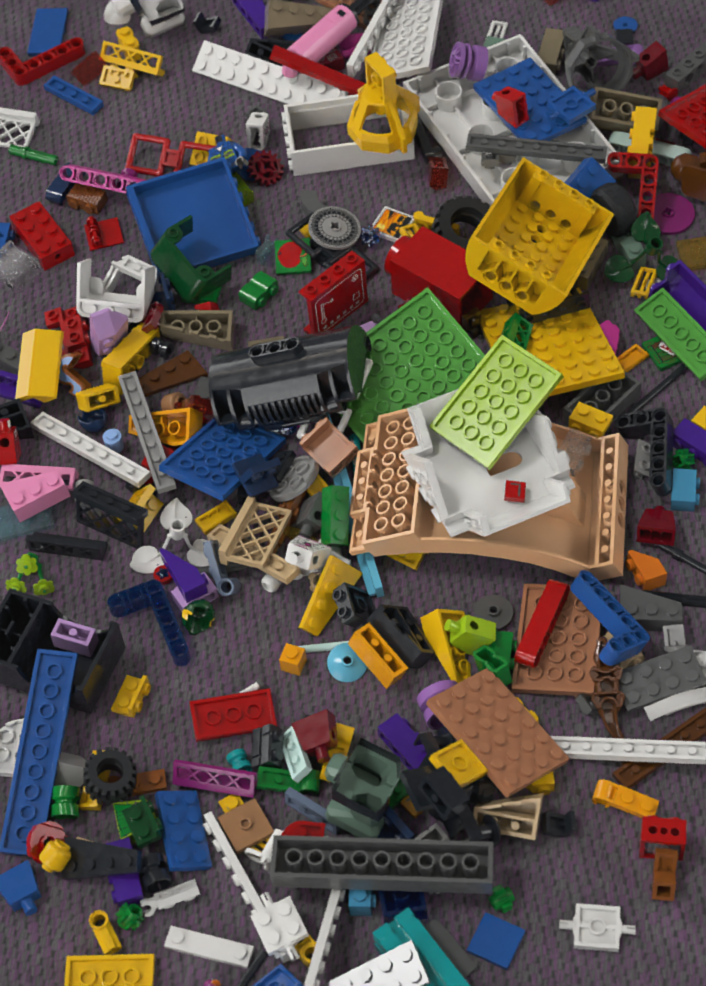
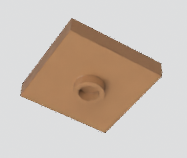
M255 798L218 817V821L237 855L245 851L246 848H251L270 838L274 832Z

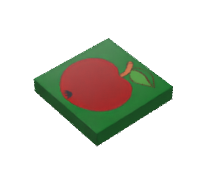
M301 238L310 246V238ZM291 239L275 241L276 275L312 273L311 256Z

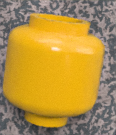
M59 839L49 841L39 855L40 861L43 863L42 868L50 873L62 871L71 858L70 846Z

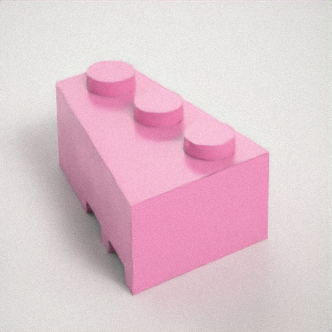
M58 470L0 483V487L20 523L71 496Z

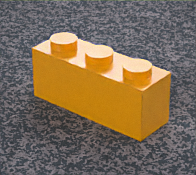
M370 623L355 631L347 643L386 689L399 681L408 670L405 663Z

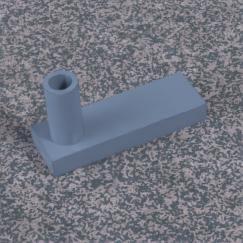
M289 787L285 792V804L314 822L326 823L325 829L335 835L339 833L341 828L327 821L325 808L293 788Z

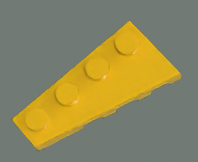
M329 555L298 628L311 635L318 636L338 609L332 597L333 590L344 582L354 586L363 573L337 557Z

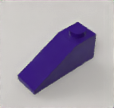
M164 548L159 549L161 559L186 603L208 593L206 585L209 582L204 573L200 574L195 566Z

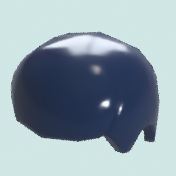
M103 409L91 412L83 411L82 417L78 416V421L84 430L96 433L104 428L108 421V416Z

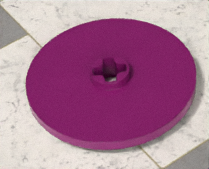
M673 193L656 195L654 221L658 224L661 234H679L692 225L695 210L689 200Z

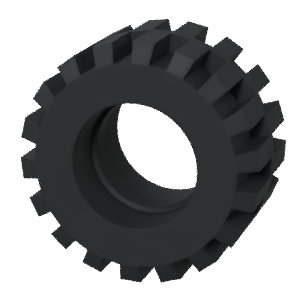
M105 747V751L99 749L97 750V755L93 753L90 755V760L86 761L84 768V787L92 800L97 799L98 804L106 802V806H110V803H118L120 800L125 802L127 795L131 797L133 789L136 787L137 776L136 764L133 762L131 755L127 757L126 751L119 752V748L115 747L114 750H110V747ZM106 770H114L120 773L122 778L114 783H106L98 776Z

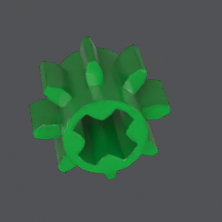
M688 448L675 450L673 467L677 469H691L690 466L695 464L694 454L690 453Z
M500 884L492 888V895L488 897L495 911L502 910L504 914L513 909L512 903L515 902V897L508 886L505 888L501 887Z
M125 903L116 913L118 925L124 930L131 928L135 931L144 921L142 909L136 904L128 906Z

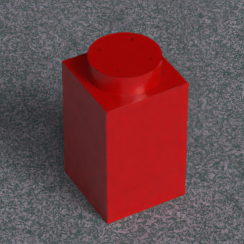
M424 226L411 238L409 236L400 237L392 245L386 256L384 270L391 276L392 294L407 301L410 296L414 298L428 287L461 327L464 314L475 306L482 310L493 299L492 289L469 276L466 266V249Z

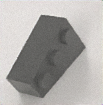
M620 584L619 603L646 631H663L664 625L682 624L681 602Z

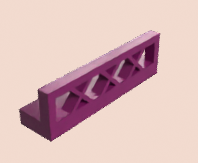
M175 759L173 762L172 784L250 798H254L258 790L256 789V772Z

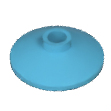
M347 643L337 645L329 653L327 659L328 670L339 681H356L367 670V666ZM350 658L351 663H344V659Z

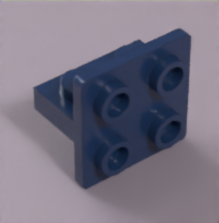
M257 454L232 464V468L249 497H254L279 486L273 475L277 472L276 468L281 465L278 457L265 461L262 454Z

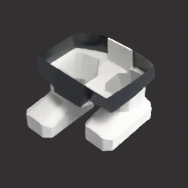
M112 0V6L118 16L125 17L134 12H137L138 16L145 14L141 19L140 25L147 37H154L183 24L185 19L183 12L186 10L182 0Z

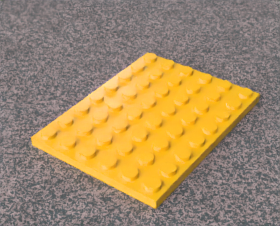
M577 287L576 289L579 292V294L582 293L580 288ZM502 304L480 310L481 322L479 326L490 349L501 336L505 322L515 313L518 314L520 309L516 304L513 306ZM591 308L532 323L533 327L526 351L564 376L549 396L625 378V372ZM516 335L519 342H522L520 336Z

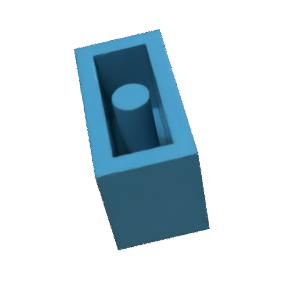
M673 468L671 510L694 512L695 505H699V494L696 493V489L700 487V478L696 477L697 470Z

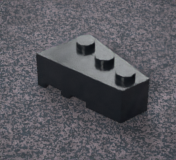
M20 398L1 404L0 419H10L11 427H17L19 439L34 438Z

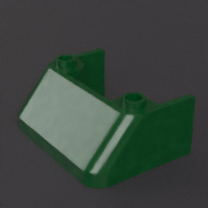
M192 215L167 228L151 250L152 262L161 273L163 272L164 277L169 279L170 285L180 298L188 304L198 301L232 279V266L230 264L216 272L207 265L194 269L175 245L183 237L193 232Z

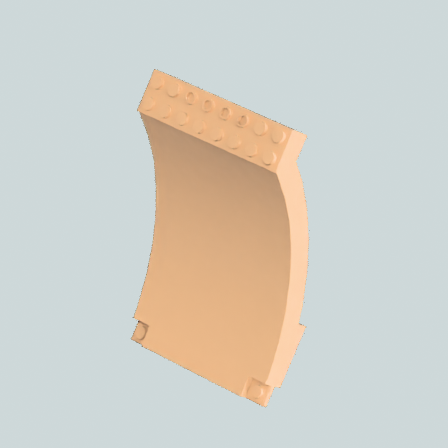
M407 408L378 415L377 422L366 424L363 450L357 451L349 516L353 519L349 553L353 556L370 552L373 557L406 553L473 554L530 563L575 578L581 570L589 571L598 580L623 576L629 445L620 433L596 438L584 432L552 423L551 430L556 436L557 448L565 450L570 458L569 476L576 487L570 490L571 495L569 497L571 502L485 537L470 530L451 537L443 523H438L431 512L433 506L428 501L425 502L418 490L421 487L420 484H417L411 478L406 469V466L409 465L401 452L418 445ZM515 452L505 453L487 471L490 476L518 466L522 462V458Z

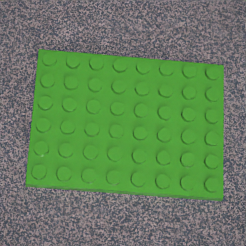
M428 287L366 332L372 345V350L366 353V358L371 359L373 365L359 398L347 401V408L352 410L347 425L359 440L364 443L366 424L377 422L378 415L406 409L459 389L484 358L485 354Z

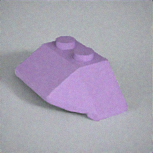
M105 308L90 314V346L98 356L109 355L113 348L128 335V317L122 313Z

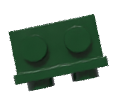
M144 795L140 796L141 802L122 810L139 849L162 839L160 830H163L160 819H154L152 813L155 812L151 800L146 801Z

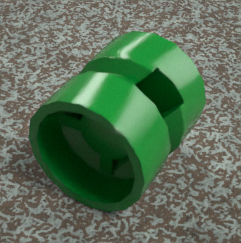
M73 785L54 786L52 799L55 803L52 805L51 817L55 819L79 818V805L76 802L80 799V788Z

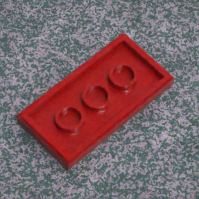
M270 688L189 701L196 742L253 733L254 729L262 728V726L267 724H273L277 727Z

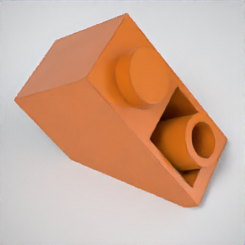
M633 550L628 551L627 560H625L626 568L628 571H632L637 586H640L642 590H653L666 585L667 572L658 558Z

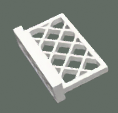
M0 107V129L4 128L6 131L0 135V140L7 136L11 139L6 143L0 141V147L9 148L11 144L17 145L15 142L23 138L25 139L24 146H17L28 147L35 128L40 123L35 112ZM11 123L16 125L10 130H7L5 127ZM30 126L28 131L22 132L21 128ZM19 130L21 134L12 138L10 134Z

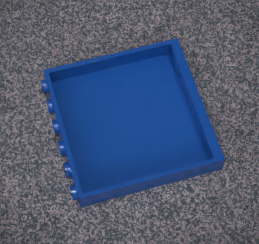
M225 157L125 186L127 198L150 260L151 250L166 229L189 215L193 217V232L183 237L175 245L194 269L202 265L212 268L259 253L260 239L254 234V223L249 221V210L242 203L244 202L242 192L237 190V179L232 177L230 162L227 163ZM157 268V279L159 284H161V272Z

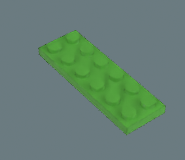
M662 287L636 307L634 312L700 381H703L706 378V331Z

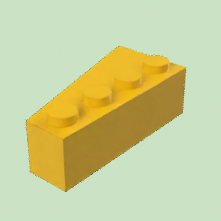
M636 106V110L632 111L631 121L634 122V126L630 128L629 139H632L631 146H628L627 153L652 154L657 108ZM630 161L628 164L630 166L637 165V162ZM648 162L646 165L651 167V162ZM628 174V178L641 179V174Z

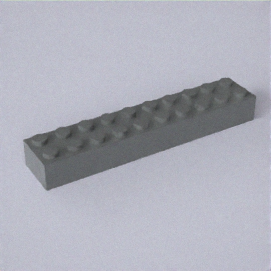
M273 835L270 879L272 887L492 894L493 842Z

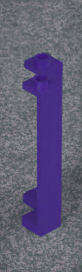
M681 260L669 264L666 268L664 280L659 283L656 282L650 287L649 297L663 287L706 331V285Z

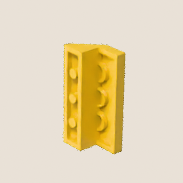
M33 329L23 333L15 399L20 398V401L23 402L35 398L43 403L57 399L63 331Z

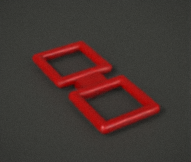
M134 133L125 168L133 169L138 174L159 177L163 175L165 167L174 168V172L181 170L186 148L209 152V149L215 146L181 141L179 150L169 149L171 143L169 138ZM138 140L163 144L157 170L132 166Z

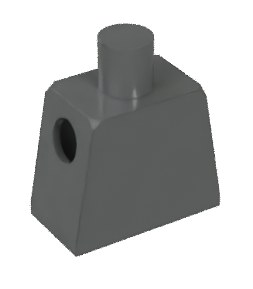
M319 491L303 501L295 523L296 527L301 529L299 535L310 539L313 533L321 529L322 492Z

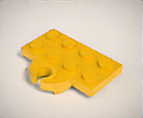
M155 955L67 956L64 986H154Z

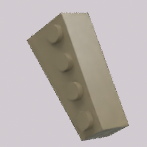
M268 0L265 7L264 37L307 32L327 15L332 8L281 0Z
M163 310L160 317L162 337L227 351L233 350L235 330L233 310Z

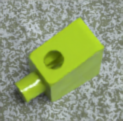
M465 615L457 622L448 619L444 626V629L450 632V644L471 656L481 646H488L496 640V623L471 615Z

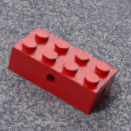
M40 201L9 216L13 230H15L44 271L75 256L71 241Z

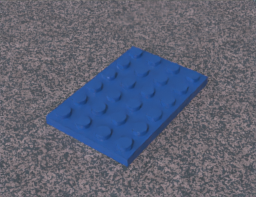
M531 57L473 84V89L517 138L550 141L587 123L586 116L571 125H568L559 117L551 122L547 119V115L553 112L547 107V101L562 93V91ZM509 86L526 94L529 120L515 128L497 113L496 102L492 100V95L495 91H501Z
M214 417L159 465V471L224 501L242 484L232 468V464L257 454H262L264 460L267 461L286 444V438L272 431L266 432L264 427L259 425L258 428L240 431L235 423L218 426Z

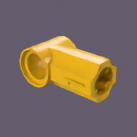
M97 910L91 913L89 924L104 955H112L122 949V945L106 912ZM98 920H105L102 926H95Z

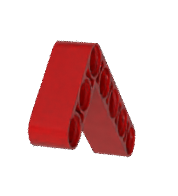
M75 37L22 63L11 48L2 47L0 48V64L17 85L24 86L83 57L86 54L83 39Z
M612 152L607 157L609 171L613 173L641 174L638 217L648 211L654 219L659 166L657 156L644 153ZM612 160H618L620 163L617 165H612L610 162ZM630 161H636L637 165L630 166L628 163ZM648 162L655 163L653 167H648L646 164ZM646 179H652L654 182L652 184H646L644 181ZM648 195L651 196L652 199L650 201L643 200V197Z

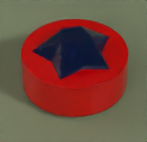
M165 565L158 566L154 570L153 576L156 583L165 585L172 581V577Z

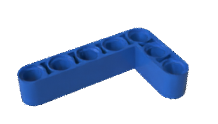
M581 570L572 582L570 589L614 636L599 653L600 660L606 665L613 666L638 655L650 640L647 631L592 573Z

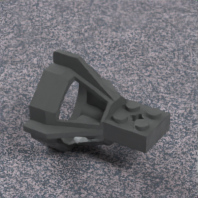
M591 24L586 25L583 32L575 25L562 29L568 88L575 86L580 91H588L574 84L573 72L575 71L581 74L589 89L596 86L622 91L633 75L632 63L640 61V56L606 32L599 33ZM610 41L616 48L599 45L598 42ZM607 58L618 61V67L612 79L604 86H601L593 73V68L597 66L598 60Z

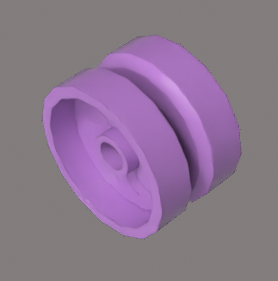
M439 681L431 684L419 693L417 703L421 712H423L427 727L430 729L439 730L445 726L426 705L427 700L458 684L456 681Z

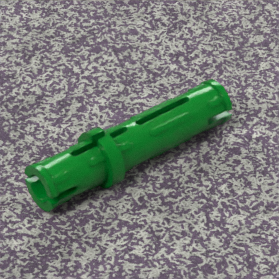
M11 144L8 150L10 155L54 166L59 160L58 155L33 150L27 146L21 147Z

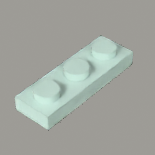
M291 726L284 733L282 751L292 780L299 783L309 774L312 767L307 753L302 749Z

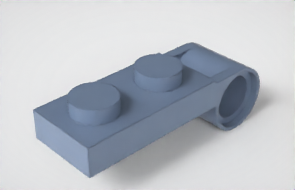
M218 540L204 542L203 552L208 559L210 565L209 573L215 580L218 592L222 596H231L239 593L241 590L240 581L234 577L229 578L225 565L220 564ZM228 582L232 586L231 591H228L227 589Z

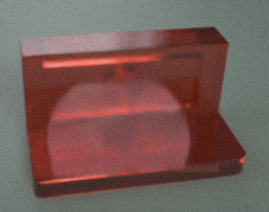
M93 51L69 73L76 77L82 86H86L102 72L104 65H108L96 51Z

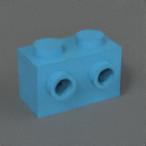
M349 889L348 907L350 916H372V907H376V894H373V890Z

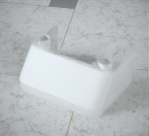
M88 258L77 263L76 309L81 316L90 317L92 313L109 308L111 311L127 315L128 322L138 323L145 319L155 292V265L142 269L141 284L137 287L136 295L104 292L103 281L98 277L91 276V259Z

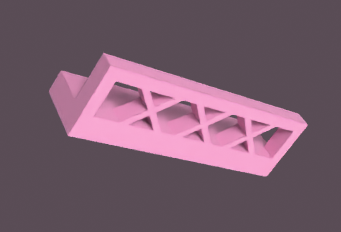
M7 464L1 465L0 483H5V476L16 477L13 480H18L23 477L27 478L30 475L35 476L58 470L63 480H70L69 485H66L68 491H73L75 480L78 481L79 473L76 468Z

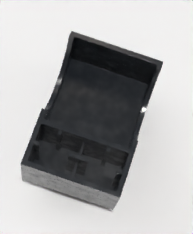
M11 588L8 590L0 605V684L29 693L37 649L71 652L55 647L53 644L51 633L58 618L70 622L74 621L63 615L52 601ZM110 621L108 629L96 630L99 641L92 657L78 654L79 658L69 707L89 714L93 712L126 648L119 625L114 621Z

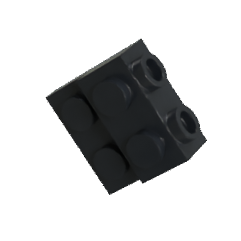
M345 582L333 590L332 597L338 606L337 614L342 623L353 628H357L361 624L366 625L368 623L367 619L375 611L372 597L368 595L367 591Z

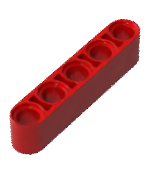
M552 579L548 580L517 648L515 663L531 668L537 667L568 598L570 584Z

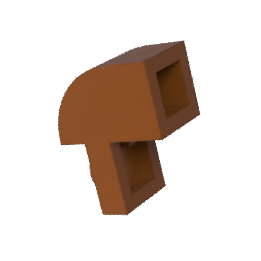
M655 848L652 871V899L674 901L678 850Z

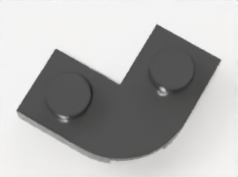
M482 153L481 166H485L487 169L499 167V162L505 165L516 163V155L496 153L487 155Z

